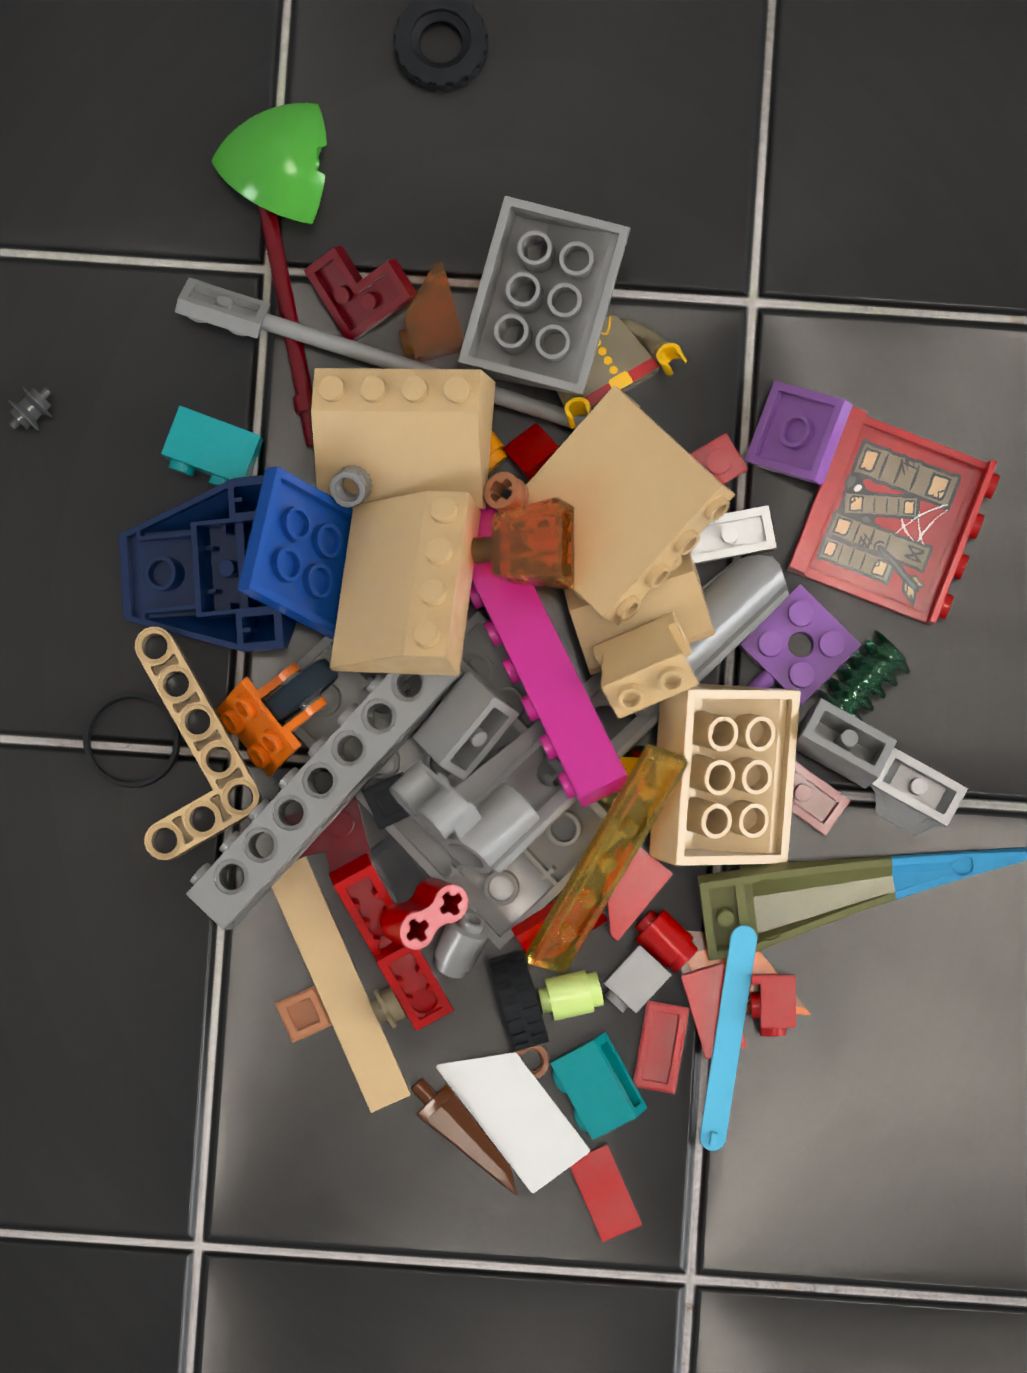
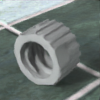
M349 465L346 468L343 467L332 477L329 486L330 493L340 506L353 508L369 497L372 491V479H370V475L366 473L365 469L363 470L356 465ZM348 477L359 487L358 494H352L342 486L345 478Z

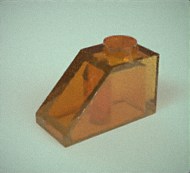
M442 261L434 263L417 292L418 296L413 299L404 315L406 328L398 330L405 355L413 353L415 360L422 363L459 353L464 341Z

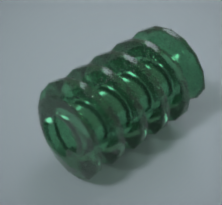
M875 630L874 633L879 644L870 640H865L862 643L867 656L857 652H853L850 655L855 669L842 664L838 667L843 681L833 677H829L826 680L831 694L818 689L815 691L820 699L826 700L861 721L863 720L857 710L859 707L871 712L875 710L869 698L871 695L881 699L887 697L882 687L884 682L895 687L899 685L893 673L895 670L908 675L911 672L905 656L878 630Z

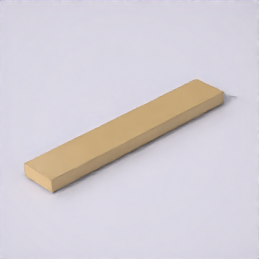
M306 856L298 859L272 886V889L372 1113L411 1096V1092L381 1024L371 1007L370 999Z

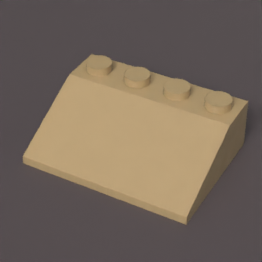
M315 368L311 417L317 489L332 496L329 489L332 477L343 467L356 465L363 470L365 469L366 473L370 475V479H372V491L369 497L357 505L422 491L469 492L479 510H486L484 489L488 482L496 382L481 369ZM348 477L344 479L342 486L348 492L358 494L359 487Z
M422 491L359 504L353 507L330 669L332 671L459 676L481 515L469 492Z
M700 684L660 701L649 857L676 866L776 864L788 862L800 690Z

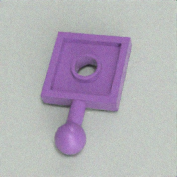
M800 584L738 647L763 670L747 687L770 688L776 683L781 689L800 690V706H802L862 644ZM803 634L809 638L812 649L808 656L796 657L790 652L788 641L792 635Z

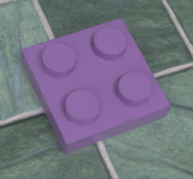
M774 380L744 461L752 466L823 486L853 404L842 398Z

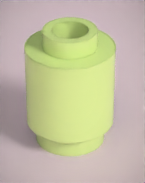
M584 969L545 978V988L538 989L543 1014L552 1013L554 1021L594 1012V1007L604 1005L596 971L586 973Z

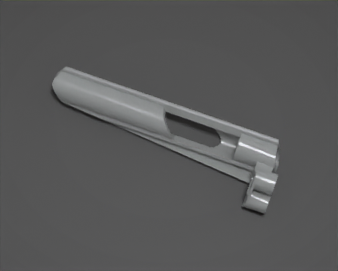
M755 555L736 559L702 587L715 635L690 643L692 655L685 657L699 683L789 597L782 568L773 556ZM602 672L596 673L583 684L594 709L598 706H611L601 688ZM660 702L634 712L636 717L611 740L619 759L658 723ZM539 720L454 789L441 772L436 775L422 763L421 759L389 788L390 793L402 808L428 835L441 842L450 855L470 869L484 874H489L491 871L500 874L578 799L577 796L568 799L562 785L546 786L538 779L539 763L547 755L539 740V736L545 734Z

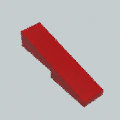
M365 853L329 873L335 890L371 950L376 963L414 1029L418 1031L454 1011L421 949L413 950L388 940L383 935L381 918L387 908L395 903L368 854Z

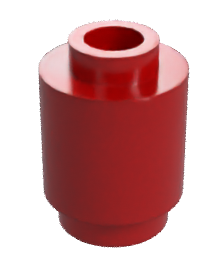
M651 909L634 927L639 932L634 940L664 968L668 966L674 973L680 970L699 949L692 942L694 937L665 909L658 914Z

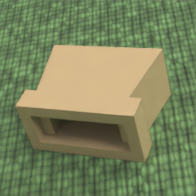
M673 612L593 646L594 656L602 669L601 688L618 719L700 685L685 658L692 655L690 643Z

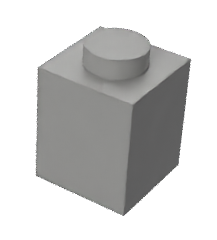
M638 944L603 982L609 988L604 996L622 1013L628 1007L637 1013L669 979L671 974Z

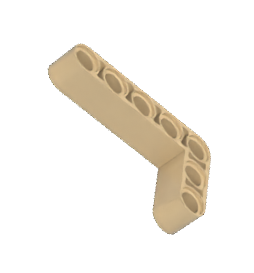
M149 627L141 631L135 640L136 654L213 789L148 828L144 844L149 854L158 860H173L249 818L250 813L262 802V793L176 639L168 631L160 627ZM154 636H162L167 642L166 653L158 659L149 658L145 651L147 641ZM183 673L188 678L189 687L183 695L173 697L167 691V681L173 674ZM200 710L205 711L209 715L210 726L207 731L198 735L193 734L189 730L188 719L193 712ZM218 748H226L232 757L230 767L223 772L213 771L209 764L211 753ZM245 785L252 791L253 801L247 809L237 810L231 804L230 795L233 789ZM201 807L210 808L215 815L213 827L205 832L197 830L192 821L195 811ZM169 828L176 834L177 845L174 850L164 854L156 848L155 837L160 830Z

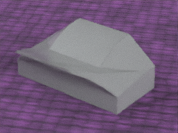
M896 748L893 749L879 778L870 784L875 792V814L914 836L935 826L948 827L968 790L967 787Z

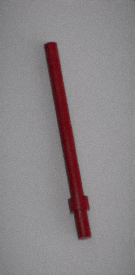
M258 206L280 317L299 323L278 216ZM285 337L296 396L292 397L295 413L301 416L306 446L310 448L314 447L311 417L313 389L304 345L302 342Z

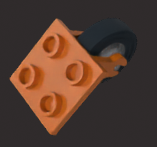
M325 658L315 662L304 671L294 662L259 690L248 677H245L216 710L220 714L221 722L226 730L236 735L247 748V754L256 767L263 769L270 777L301 746L292 733L328 704L321 694L335 682L338 674L330 669V663ZM279 687H282L264 705L262 701L266 699L269 695H271L274 691H276ZM301 711L300 714H298L296 717H294L292 720H290V721H289L288 723H286L284 726H281V725L279 724V723L284 722L285 720L289 719L290 717H292L293 715H295L297 712Z

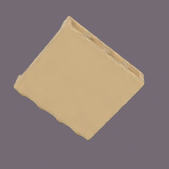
M614 385L527 483L529 495L524 508L514 515L500 514L498 517L554 569L555 564L561 565L562 540L556 536V531L558 530L557 523L560 519L547 516H559L560 518L559 512L567 510V515L573 516L570 528L568 529L573 535V541L569 543L568 563L572 565L573 574L566 578V582L572 583L569 585L602 617L619 625L622 621L630 619L637 613L641 606V600L651 588L660 586L668 578L671 572L670 567L681 555L688 554L695 548L700 540V533L709 523L717 521L726 513L730 506L729 501L734 497L735 493L723 485L677 443L631 397ZM526 521L528 527L521 531L515 525ZM550 521L553 529L552 534L543 537L540 535V525L543 522ZM523 533H529L530 541Z

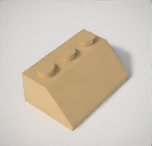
M691 552L681 555L670 567L671 572L668 578L660 586L651 588L641 600V606L637 613L630 619L622 621L619 625L602 617L566 582L563 588L569 612L590 675L602 672L594 656L593 646L672 612L689 643L715 635L699 574Z

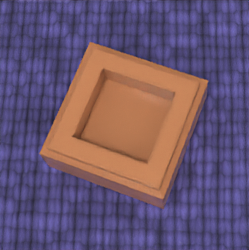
M315 985L275 1003L292 1043L332 1026Z

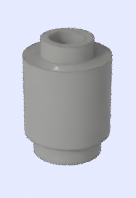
M466 911L460 920L446 924L433 952L435 956L433 963L439 972L448 977L460 979L467 972L473 970L490 935L484 920L477 914Z

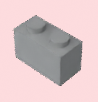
M467 670L415 733L413 738L439 766L465 781L520 713L492 685Z
M821 698L809 709L798 730L796 750L866 789L879 778L897 740Z

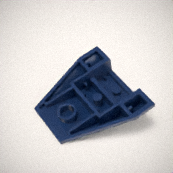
M264 475L233 478L119 534L124 620L148 627H160L171 633L242 652L288 648L297 621L237 590Z

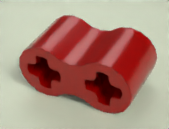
M436 877L427 878L416 887L414 894L409 900L387 908L381 918L382 933L388 940L413 950L422 949L432 941L435 932L441 926L447 923H454L465 915L468 908L467 894L460 886Z

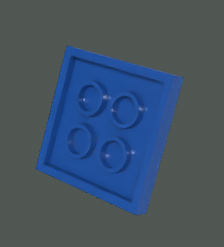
M278 466L266 468L237 590L322 635L334 639L353 508L340 506L332 496Z

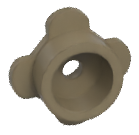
M390 986L381 991L378 988L373 990L376 998L370 1001V1004L381 1025L389 1022L392 1029L395 1028L397 1021L407 1017L400 1002Z

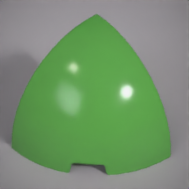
M314 103L286 104L265 110L251 117L231 132L221 143L211 160L214 168L234 190L258 206L291 220L313 224L320 205L325 182V174L318 171L320 163L318 156L322 147L327 145L325 125L319 105Z

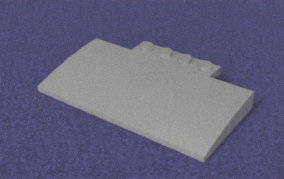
M477 611L466 622L460 669L464 672L469 670L492 685L520 715L471 774L538 721L536 720L531 723L520 701V698L527 696L520 681L515 684L511 683L501 662L509 657L502 644L496 647L493 646L483 625L489 619L481 611ZM325 636L297 663L300 667V670L296 672L297 674L264 699V701L267 703L278 690L315 662L325 658L330 663L334 639ZM336 671L338 677L331 686L284 722L288 723L323 696L328 704L294 731L311 748L323 735L330 738L341 726L337 720L351 704L356 703L359 706L370 694L366 690L368 685L379 673ZM409 674L403 681L402 689L407 697L416 696L421 691L422 680L418 674ZM382 705L375 710L373 722L378 729L388 727L392 721V711L387 705ZM419 727L362 790L402 771L405 774L420 759L436 775L441 772L453 789L464 780L439 766L415 741L413 736L420 729ZM357 737L347 740L344 745L345 757L352 762L361 756L363 751L361 741ZM546 755L539 763L538 779L546 786L561 785L557 775L563 773L564 770L558 757L550 761ZM361 790L355 797L372 814ZM577 799L500 874L494 871L484 874L463 865L446 851L441 842L428 835L411 816L385 829L430 877H436L460 886L466 892L468 897L467 912L475 913L484 920L490 933L488 938L500 950L514 936L511 930L512 927L544 908L609 847L627 827L601 800L582 808Z

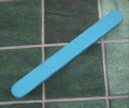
M748 925L735 927L730 935L699 1136L702 1146L709 1151L721 1149L726 1142L757 944L756 932Z

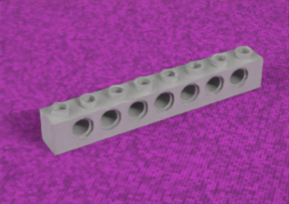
M460 669L459 676L419 675L422 680V688L413 697H407L402 689L403 681L409 674L379 673L368 685L366 690L370 694L359 706L356 703L351 704L340 715L337 722L341 726L330 738L323 735L313 744L307 753L311 757L300 770L294 767L281 779L278 786L282 790L270 802L265 799L255 807L249 815V819L252 821L241 834L235 831L223 842L219 848L223 854L212 866L209 863L204 864L192 876L190 882L193 884V887L186 895L222 930H233L433 713L465 672ZM387 705L392 711V721L388 727L378 729L373 722V714L378 707ZM357 737L362 743L363 751L357 760L351 762L344 755V745L350 738ZM327 769L333 776V785L328 792L322 794L316 789L314 779L319 771ZM297 801L301 804L304 814L302 820L293 826L286 820L285 810L291 802ZM268 833L274 841V848L272 853L264 858L256 850V841L261 834ZM233 865H238L244 872V882L238 889H233L227 882V872Z

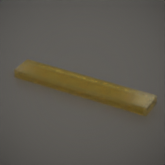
M650 744L646 745L528 948L525 957L530 965L566 974L689 765L684 755Z

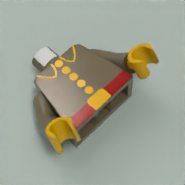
M616 314L605 318L584 396L556 391L565 409L569 427L575 429L574 418L578 415L587 416L614 385L621 391L626 392L657 374L659 365L656 361L659 362L666 375L671 376L674 374L668 364L671 360L681 359L684 364L687 363V359L679 345L671 342L668 343L655 330L631 318L620 319Z

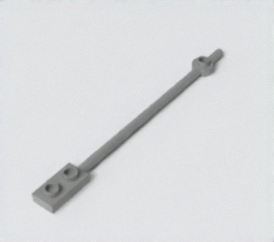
M188 278L177 300L175 313L187 316L194 322L209 323L228 329L231 333L238 336H250L257 339L261 330H265L384 369H441L269 314L271 303L196 279ZM495 386L494 404L570 428L563 407ZM578 415L574 418L576 428L587 417L586 415Z

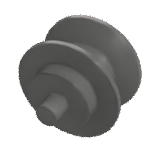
M21 386L24 396L18 402L10 399L7 400L13 406L9 412L15 417L9 422V425L14 430L20 424L26 429L32 425L39 431L36 420L41 415L53 417L47 411L51 404L46 400L51 392L46 387L40 393L34 387L28 392Z

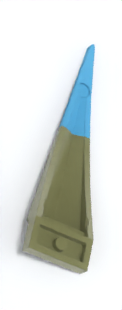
M1027 847L739 865L740 869L699 875L697 878L709 961L727 958L731 932L739 925H748L756 932V953L810 930L893 900L966 877L1027 861Z

